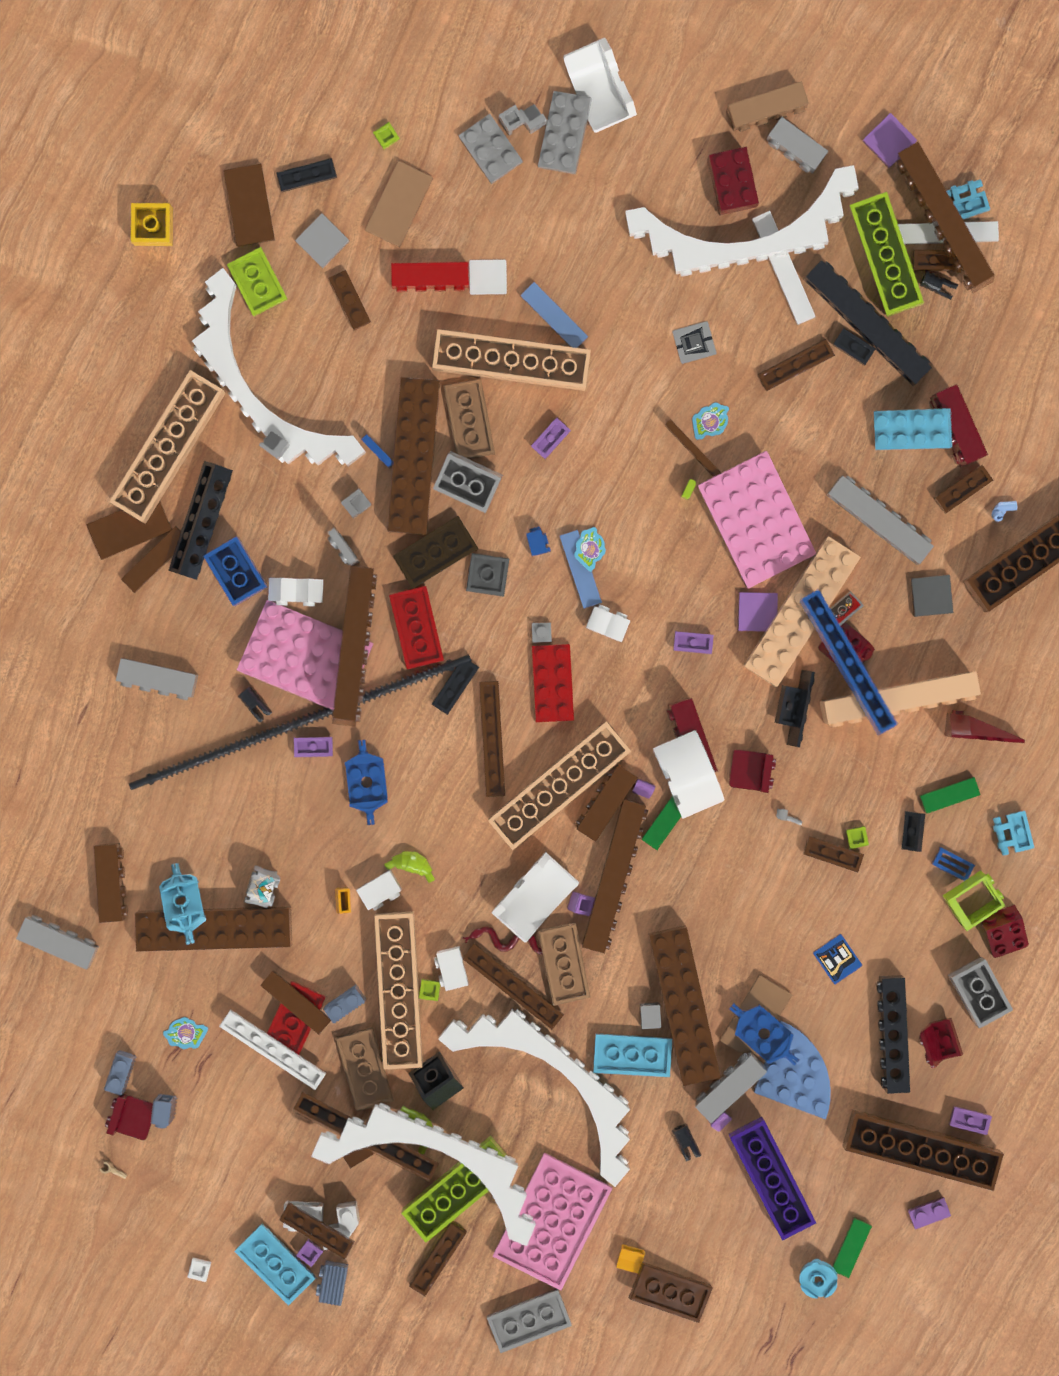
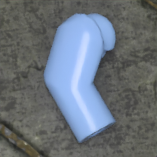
M1017 501L999 502L992 510V518L997 522L1002 521L1007 511L1017 510Z

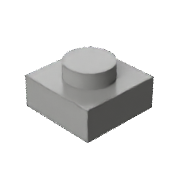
M532 623V642H552L551 623Z

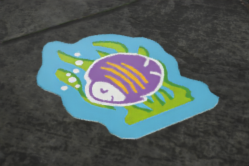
M713 403L709 407H703L698 414H695L692 417L695 438L699 440L703 439L706 435L715 436L723 433L728 424L727 412L729 407Z
M596 527L581 532V537L576 542L577 549L574 555L588 571L592 572L595 569V563L601 560L606 552L604 540L597 534Z
M183 1017L172 1022L169 1030L164 1031L163 1035L171 1046H179L182 1049H196L205 1037L208 1027L196 1025L193 1020Z

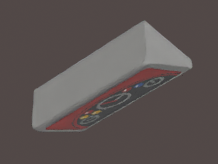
M850 591L835 603L830 610L839 625H842L864 605Z

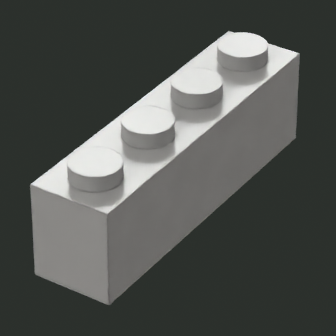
M124 658L120 659L116 681L121 682L120 686L132 688V685L140 686L139 690L147 692L155 689L158 690L160 695L169 696L170 693L177 694L176 698L188 700V697H194L198 679L197 674Z
M36 915L28 916L24 919L17 935V940L86 970L90 968L99 946L95 945V941L89 938L83 940L77 937V933L67 930V932L60 930V926L51 922L46 924L42 922V918Z
M751 1051L748 1054H742L734 1067H728L720 1080L715 1079L710 1084V1089L706 1093L703 1091L696 1097L695 1107L710 1123L716 1120L767 1073V1067Z

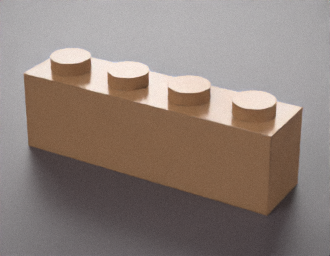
M801 81L729 104L727 112L733 131L739 130V132L750 129V126L754 124L761 126L767 124L768 120L773 118L780 120L781 117L785 118L787 117L786 114L792 112L794 114L802 113L807 108L809 102Z

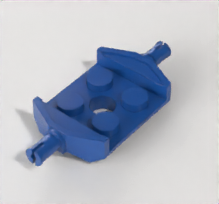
M357 740L359 747L358 755L345 762L349 807L364 811L366 813L367 825H375L373 813L376 809L388 803L384 760L382 757L366 751V740H362V742ZM364 777L372 779V785L368 788L364 787L361 783Z
M733 1003L729 1010L739 1018L735 1031L736 1036L766 1060L768 1064L783 1057L794 1066L798 1063L800 1059L793 1055L790 1050L794 1034L761 1005L747 1011H742ZM762 1028H766L770 1032L769 1037L766 1039H762L758 1034Z

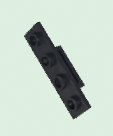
M801 670L798 688L782 685L774 723L790 726L787 745L800 747L803 740V730L807 721V710L811 701L810 695L815 681V672Z

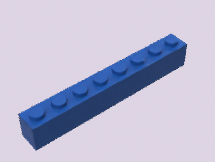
M819 589L802 598L800 604L877 735L879 736L898 725Z

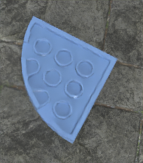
M780 1020V1023L794 1034L790 1050L800 1060L795 1066L784 1057L770 1064L765 1060L764 1065L767 1067V1073L757 1081L754 1093L826 1120L830 1105L831 1088L825 1063L816 1047L804 1034L790 1024Z

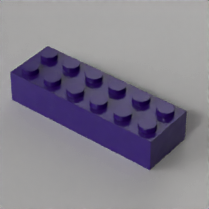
M763 1117L728 1133L782 1241L816 1224Z

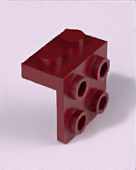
M846 622L840 625L862 664L865 660L870 659L875 651L872 644ZM822 641L818 646L819 651L834 662Z
M734 750L729 786L769 793V789L773 788L774 778H771V772L776 767L774 755Z
M1015 905L998 910L980 922L987 934L993 958L1021 950L1029 945L1023 918Z
M952 1017L930 1022L920 1032L919 1040L921 1045H924L926 1051L925 1058L931 1068H936L945 1059L962 1056L963 1051Z
M124 1093L114 1098L111 1109H113L112 1116H108L105 1127H107L106 1134L114 1136L118 1132L139 1140H146L151 1127L153 1103Z

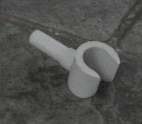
M777 809L776 816L778 819L791 821L798 825L802 824L801 820L788 816V810Z

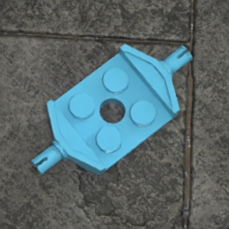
M175 863V866L174 864L171 865L172 877L163 881L159 886L168 930L185 933L186 944H190V941L194 943L192 931L205 922L206 917L203 911L197 877L182 875L179 864ZM180 897H185V898H186V901H185L184 904H182V905H177V904H176L177 900H178Z

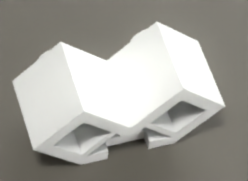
M269 578L268 601H276V605H288V602H303V606H315V603H323V580Z
M357 1201L338 1204L336 1211L339 1223L330 1224L329 1226L350 1237L360 1221Z

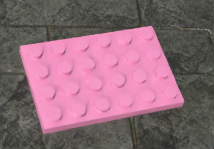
M767 451L697 485L747 588L816 554Z
M267 600L237 671L333 710L343 631ZM369 642V646H365V650H368V656L373 647L371 642Z
M544 1153L525 1189L527 1197L519 1213L520 1215L526 1213L532 1216L536 1223L527 1246L510 1240L507 1229H505L493 1253V1257L562 1290L613 1187Z

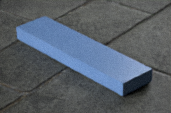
M535 282L521 294V297L570 347L578 348L588 338Z
M578 530L561 535L560 539L583 609L602 603L592 572L588 571L574 555L577 549L576 542L580 539Z

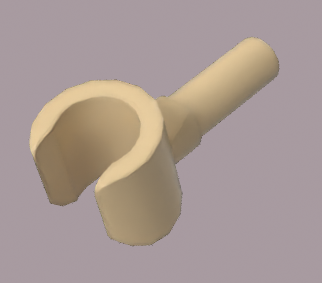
M111 1161L103 1162L108 1165V1170L100 1168V1171L104 1174L111 1172L124 1179L127 1177V1174L114 1168Z

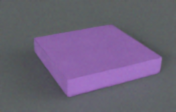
M890 113L862 141L890 168L896 162L898 153L913 145L917 139Z
M739 592L738 631H766L777 614L778 593Z

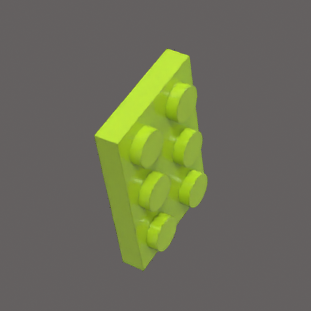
M261 247L227 264L253 317L288 300Z

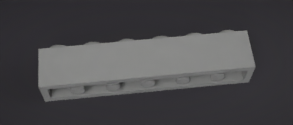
M841 476L826 496L913 563L920 565L934 547L931 544L932 540L924 534L920 536L916 533L917 529L910 523H903L900 520L901 516L896 512L892 511L890 513L885 509L886 505L879 499L876 501L870 497L871 493L865 488L859 489L855 486L856 482L852 478Z

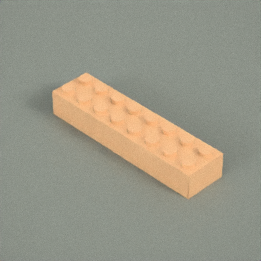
M437 329L432 368L433 371L585 391L591 350Z
M190 370L109 502L146 524L226 394L224 390Z
M829 536L826 537L743 667L771 685L778 687L815 629L800 604L801 599L819 589L827 605L830 606L861 557Z
M977 672L959 673L878 689L892 715L900 714V710H905V712L918 711L920 706L927 709L938 707L940 702H942V705L957 703V699H961V701L975 700L976 695H981ZM854 694L820 701L824 724H829L830 727L842 726L844 721H848V723L862 722V718L867 717Z
M605 721L488 819L489 823L510 848L514 850L629 754L631 750Z
M414 911L376 913L374 917L383 1070L421 1068L423 1056Z

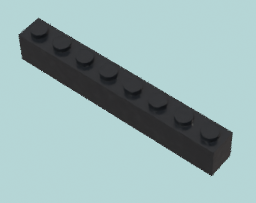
M821 260L803 280L912 386L916 385L932 368L929 365L930 361L925 356H920L915 352L917 350L916 347L910 342L906 343L902 339L903 335L897 329L893 330L888 325L889 321L884 316H879L874 312V306L869 302L865 303L861 299L862 295L855 288L851 289L847 285V280L842 275L838 276L834 273V268L827 261L824 263Z

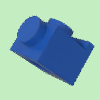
M540 526L529 529L530 533H527L526 536L532 557L551 552L550 547L546 548L545 546L549 543L546 533L542 534Z

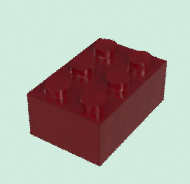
M747 146L710 154L707 161L719 215L756 208L759 200Z

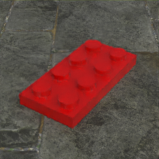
M427 586L390 594V602L406 668L411 669L444 661Z
M570 644L532 646L536 723L574 721Z
M294 981L290 982V985L321 1009L326 998L325 995ZM280 1004L267 1034L299 1055L311 1028L283 1004Z

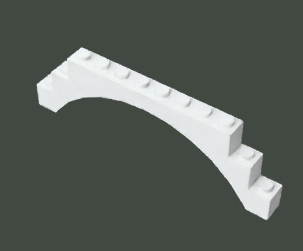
M854 165L835 169L823 193L807 212L792 224L774 234L748 242L728 244L706 242L683 235L663 224L645 207L627 210L625 214L630 237L634 236V239L645 237V234L649 233L653 256L657 255L658 258L669 255V252H672L676 274L688 276L692 274V271L699 270L700 273L711 271L712 267L718 266L719 269L730 267L732 263L744 265L749 263L748 260L752 259L764 261L768 259L767 256L775 255V258L786 256L788 252L794 251V254L806 252L808 248H813V250L825 248V245L829 242L825 221H828V224L840 221L839 219L844 215L840 195H843V197L853 196L854 192L858 190V183Z
M223 268L205 281L208 286L206 291L212 298L214 296L216 298L198 311L201 314L200 321L205 327L208 325L210 327L192 340L195 344L192 348L199 357L201 355L205 357L207 361L204 363L211 372L213 370L216 371L219 375L216 379L223 387L226 385L229 388L230 392L228 394L234 402L237 400L242 405L240 410L246 417L250 415L254 420L251 424L258 433L262 431L267 437L272 431L290 444L280 458V461L290 464L307 451L308 453L305 456L312 464L315 462L317 465H320L337 452L338 454L335 457L341 465L345 463L347 466H350L366 453L354 436H332L305 431L283 421L269 411L253 395L240 373L234 357L230 336L231 309L237 285Z
M511 1009L498 1026L496 1025L497 1021L492 1016L482 1014L469 1031L466 1030L467 1026L462 1021L453 1019L438 1038L453 1052L478 1046L506 1047L524 1051L543 1059L566 1076L588 1104L596 1123L600 1140V1175L616 1187L630 1170L629 1161L622 1155L617 1156L630 1140L629 1135H627L629 1133L628 1130L622 1125L617 1126L630 1110L627 1105L629 1102L621 1095L619 1097L613 1093L614 1089L609 1084L605 1083L603 1085L599 1081L600 1077L593 1073V1071L588 1072L585 1070V1065L579 1059L573 1060L566 1048L563 1046L559 1048L554 1044L555 1039L549 1034H542L540 1032L541 1028L532 1021L530 1024L525 1019L526 1015L519 1009L516 1011Z
M383 1103L375 1104L367 1125H364V1121L359 1118H348L340 1139H337V1135L332 1132H321L311 1157L328 1164L361 1148L375 1144L395 1142L419 1144L439 1150L453 1157L476 1174L491 1192L502 1213L509 1239L527 1246L536 1223L532 1216L526 1213L519 1214L527 1193L523 1187L517 1184L511 1186L518 1168V1163L515 1162L516 1159L508 1155L504 1157L497 1155L498 1152L494 1149L487 1148L485 1150L480 1148V1144L472 1140H469V1142L461 1140L462 1137L458 1134L451 1133L449 1135L444 1133V1129L434 1125L432 1128L427 1126L426 1121L419 1118L415 1120L408 1118L407 1113L399 1110L397 1113L391 1111V1107Z

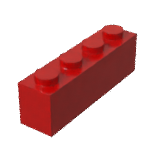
M391 263L392 289H396V292H408V289H415V292H426L427 289L444 292L446 288H454V291H465V288H469V263Z

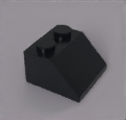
M440 1051L423 1062L421 1068H415L408 1073L421 1098L432 1110L464 1089L458 1076Z

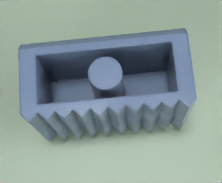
M354 985L325 1005L323 1009L332 1023L336 1024L346 1014L348 1015L349 1012L364 1004L366 997L359 987Z
M121 1050L115 1054L104 1087L105 1091L117 1095H122L126 1091L125 1088L130 1080L129 1077L137 1058L136 1055Z
M159 1094L153 1100L151 1124H155L157 1128H167L176 1114V1096Z
M326 1260L325 1266L321 1265L319 1277H322V1283L317 1285L316 1296H319L318 1302L341 1306L349 1264Z

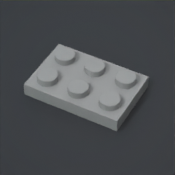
M491 114L458 135L491 184L523 163Z
M335 528L328 532L330 537L327 539L335 549H340L341 553L339 556L343 562L352 566L359 564L360 561L340 532Z

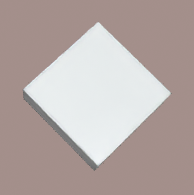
M192 1258L187 1278L206 1282L211 1262Z

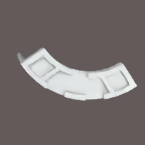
M602 38L563 56L576 95L592 98L588 121L594 132H599L637 115L634 102L624 81L621 82L618 66L606 38Z
M696 731L653 748L665 779L670 778V781H668L669 788L682 819L724 801L718 780Z
M545 852L491 913L523 942H527L554 909L578 886L579 882Z

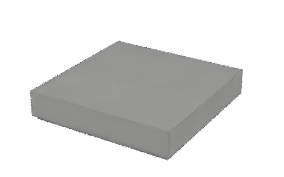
M323 214L295 240L322 268L350 242Z

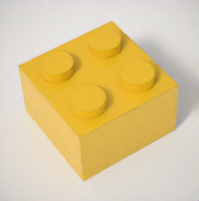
M131 203V243L134 246H173V207L170 203Z

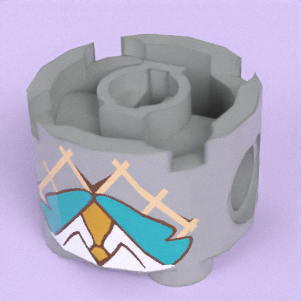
M255 865L254 871L257 872H252L246 891L248 897H245L244 902L264 908L272 907L275 898L272 892L274 888H278L280 876L277 875V871L266 870Z

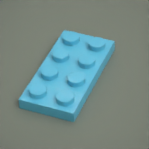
M950 408L874 411L875 450L952 447Z
M595 1033L593 1073L670 1077L672 1038Z
M263 1223L234 1251L288 1306L316 1279V1276Z

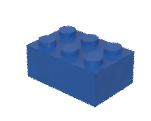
M237 536L203 556L232 606H237L268 588L242 541Z

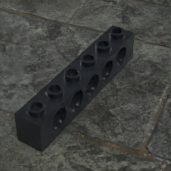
M204 461L168 571L195 580L198 579L204 560L203 556L207 553L233 470Z
M902 975L879 976V981L876 983L877 993H880V1001H877L878 1012H881L878 1028L879 1031H882V1039H879V1048L883 1050V1058H880V1067L884 1069V1077H881L882 1089L885 1088L887 1094L910 1093L905 977ZM892 991L895 992V999L888 1001L886 998L887 994ZM890 1011H896L897 1013L893 1020H889L887 1017ZM891 1030H897V1036L894 1039L888 1037ZM892 1049L898 1050V1055L895 1058L889 1057ZM898 1068L899 1074L896 1077H891V1070Z

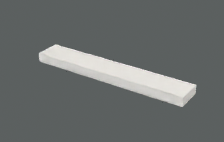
M770 211L752 218L760 238L779 231ZM789 253L779 258H775V255L768 256L797 325L815 318L816 316Z
M998 221L965 222L976 242L999 241ZM933 223L898 224L904 244L944 243L942 240L939 241L937 239Z
M231 1009L219 1026L314 1090H316L326 1075L324 1071Z

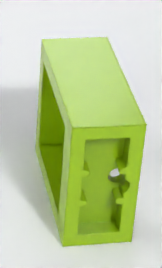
M981 870L943 895L946 903L966 931L1005 906L1002 901L1004 896L999 889L995 890L992 885L995 883L989 874L985 875ZM980 882H983L993 900L967 917L956 901V898Z

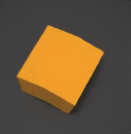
M348 887L335 888L336 913H351L350 889ZM341 892H345L346 909H341Z
M622 1244L615 1267L638 1274L645 1256V1250Z

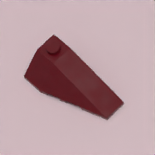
M952 710V714L946 715V737L1025 743V739L969 715H964V711Z

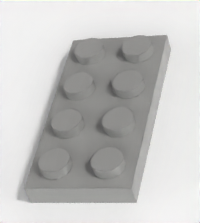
M558 91L553 92L538 162L539 168L576 175L592 102L591 97Z
M559 1289L552 1290L487 1316L500 1353L572 1326Z

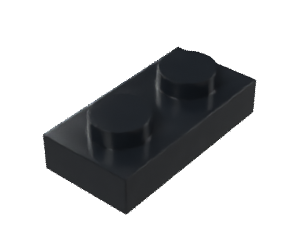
M844 328L833 343L834 347L864 366L876 350Z
M905 811L901 849L922 852L925 824L924 813Z

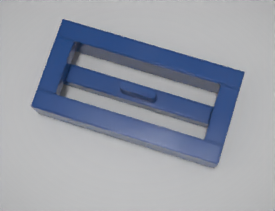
M367 434L361 439L388 468L393 465L392 459Z
M940 847L931 864L963 881L967 880L975 865ZM944 853L969 866L968 870L942 857V854ZM941 860L966 873L965 876L939 864L938 861Z

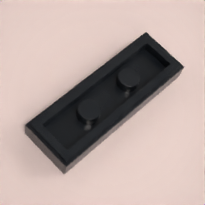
M332 158L276 173L281 192L337 178Z
M472 662L457 666L432 705L448 715L479 667Z

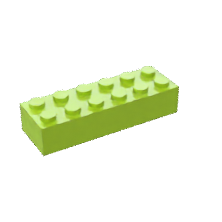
M887 192L851 204L850 209L886 316L889 317L923 305L924 301Z
M491 1135L479 1146L485 1150L487 1148L494 1149L498 1152L497 1155L502 1157L507 1155ZM459 1161L404 1206L401 1214L426 1243L489 1190L476 1174Z

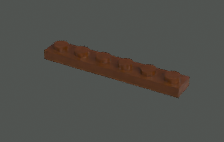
M499 681L479 682L486 797L505 796Z
M475 943L462 957L465 962L551 1030L564 1016L561 1011Z

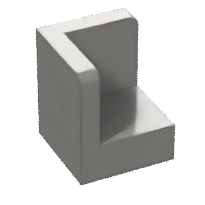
M516 105L499 115V121L509 136L512 135L513 130L525 123Z
M532 105L524 111L522 109L519 110L525 120L524 125L530 134L547 124V119L544 114L539 112L536 105Z
M271 431L263 443L260 442L259 446L280 460L290 444Z
M360 489L341 502L353 519L371 506V503Z
M659 1002L641 1003L642 1029L661 1028Z

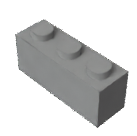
M781 117L766 139L772 148L783 151V155L788 160H795L800 164L799 167L807 173L810 171L813 174L828 153V150L783 117Z

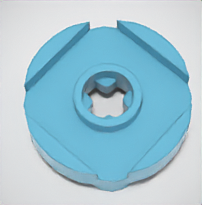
M813 1259L804 1265L800 1271V1287L811 1298H827L837 1288L838 1274L829 1263ZM815 1277H822L823 1282L818 1281L816 1283Z

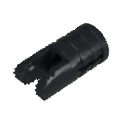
M927 270L920 286L951 300L953 295L942 290L941 287L944 284L952 289H957L959 284L939 277Z
M249 686L237 696L259 723L263 721L264 717L256 706L267 716L272 713L262 698L252 689V686Z
M682 1124L672 1130L685 1161L691 1160V1154L688 1150L689 1146L696 1158L701 1156V1152L687 1124Z

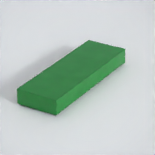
M971 777L920 795V799L925 813L928 814L980 796L981 794L975 777Z
M673 796L641 839L655 850L659 849L681 818Z
M855 1217L853 1218L832 1265L838 1274L847 1278L850 1277L872 1228L871 1224Z

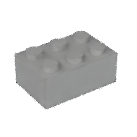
M450 451L433 489L486 513L503 475Z
M983 957L948 975L974 1024L979 1029L1013 1011L990 966Z

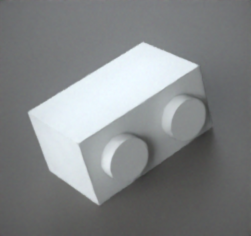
M390 869L356 891L368 910L373 908L375 911L384 905L382 902L388 898L392 901L399 897V892L402 888Z
M460 947L437 951V957H434L436 968L441 970L442 975L439 976L441 987L445 986V990L448 991L468 986L469 982Z

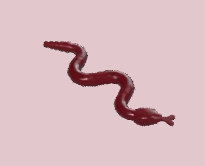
M488 926L476 928L469 937H463L465 943H467L468 939L479 938L483 933L487 932L490 934L494 947L502 952L512 950L520 939L514 934L507 944H502L496 931ZM532 935L528 940L530 947L535 953L541 955L542 950L538 947L536 938Z

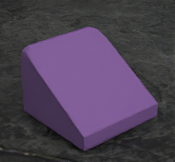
M638 779L632 792L645 798H650L655 790V785Z
M573 891L567 909L574 913L590 916L595 898Z
M724 1111L716 1120L710 1123V1126L719 1132L732 1118Z

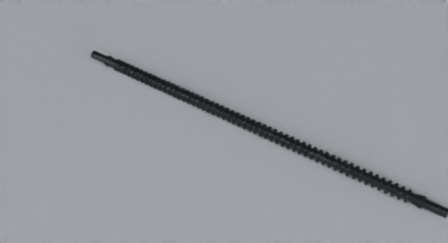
M468 654L452 661L449 659L442 665L438 663L437 667L433 665L432 669L428 667L426 671L422 669L421 673L417 671L416 675L412 673L411 677L407 675V678L404 679L402 677L400 681L396 679L395 683L391 681V684L388 685L386 683L384 687L381 685L379 689L375 687V690L365 691L362 703L365 704L366 701L371 702V699L376 700V697L381 698V695L386 696V693L391 694L392 691L397 692V689L402 690V687L407 688V685L412 686L413 683L417 684L418 681L422 683L423 679L427 681L428 677L432 679L434 675L437 677L439 673L443 675L445 671H453L455 667L471 662L470 655ZM323 707V710L318 709V712L313 711V714L308 713V716L297 717V720L292 719V722L287 721V724L282 723L281 726L277 725L276 728L272 726L271 730L267 728L266 732L263 730L260 734L256 732L255 736L251 734V737L248 738L246 736L245 740L241 738L239 742L236 740L234 744L230 742L229 746L225 744L224 748L220 746V749L217 750L215 748L213 752L209 750L208 754L204 752V755L194 756L192 760L189 758L188 761L183 760V763L178 762V765L173 764V767L168 766V769L157 770L155 774H146V777L129 783V787L131 790L147 784L153 785L158 780L163 781V778L173 777V774L179 775V772L184 773V770L189 771V768L194 769V766L199 767L200 764L205 765V762L210 763V760L215 761V758L220 759L221 756L225 757L226 754L230 755L231 752L235 754L236 750L240 752L241 748L245 750L247 746L251 748L252 744L256 746L257 742L261 744L262 740L266 742L268 738L272 740L273 736L277 738L278 734L282 736L283 732L287 734L289 730L292 732L294 728L298 730L299 726L303 728V725L308 726L310 722L313 724L315 720L319 722V719L329 718V715L333 716V710Z

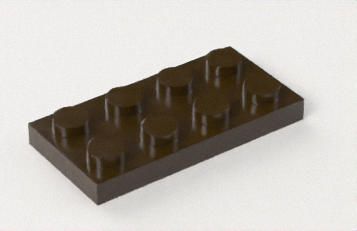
M459 516L393 557L414 589L479 548Z

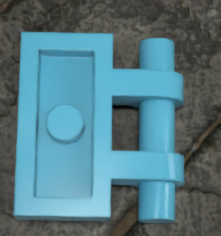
M981 179L974 182L970 180L965 185L950 187V190H947L949 196L954 198L953 203L962 219L990 211L985 191L980 193L976 191L977 188L983 187ZM970 191L971 196L960 199L959 194Z
M1023 810L1005 815L1007 823L1003 824L1000 817L993 818V830L997 834V846L1001 850L1002 856L1009 854V846H1013L1015 853L1035 848L1026 811ZM1009 829L1010 840L1005 838L1004 830Z

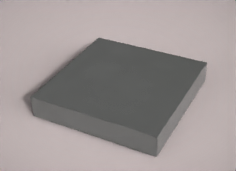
M472 553L466 591L504 597L510 559Z
M950 575L911 579L914 617L954 613Z

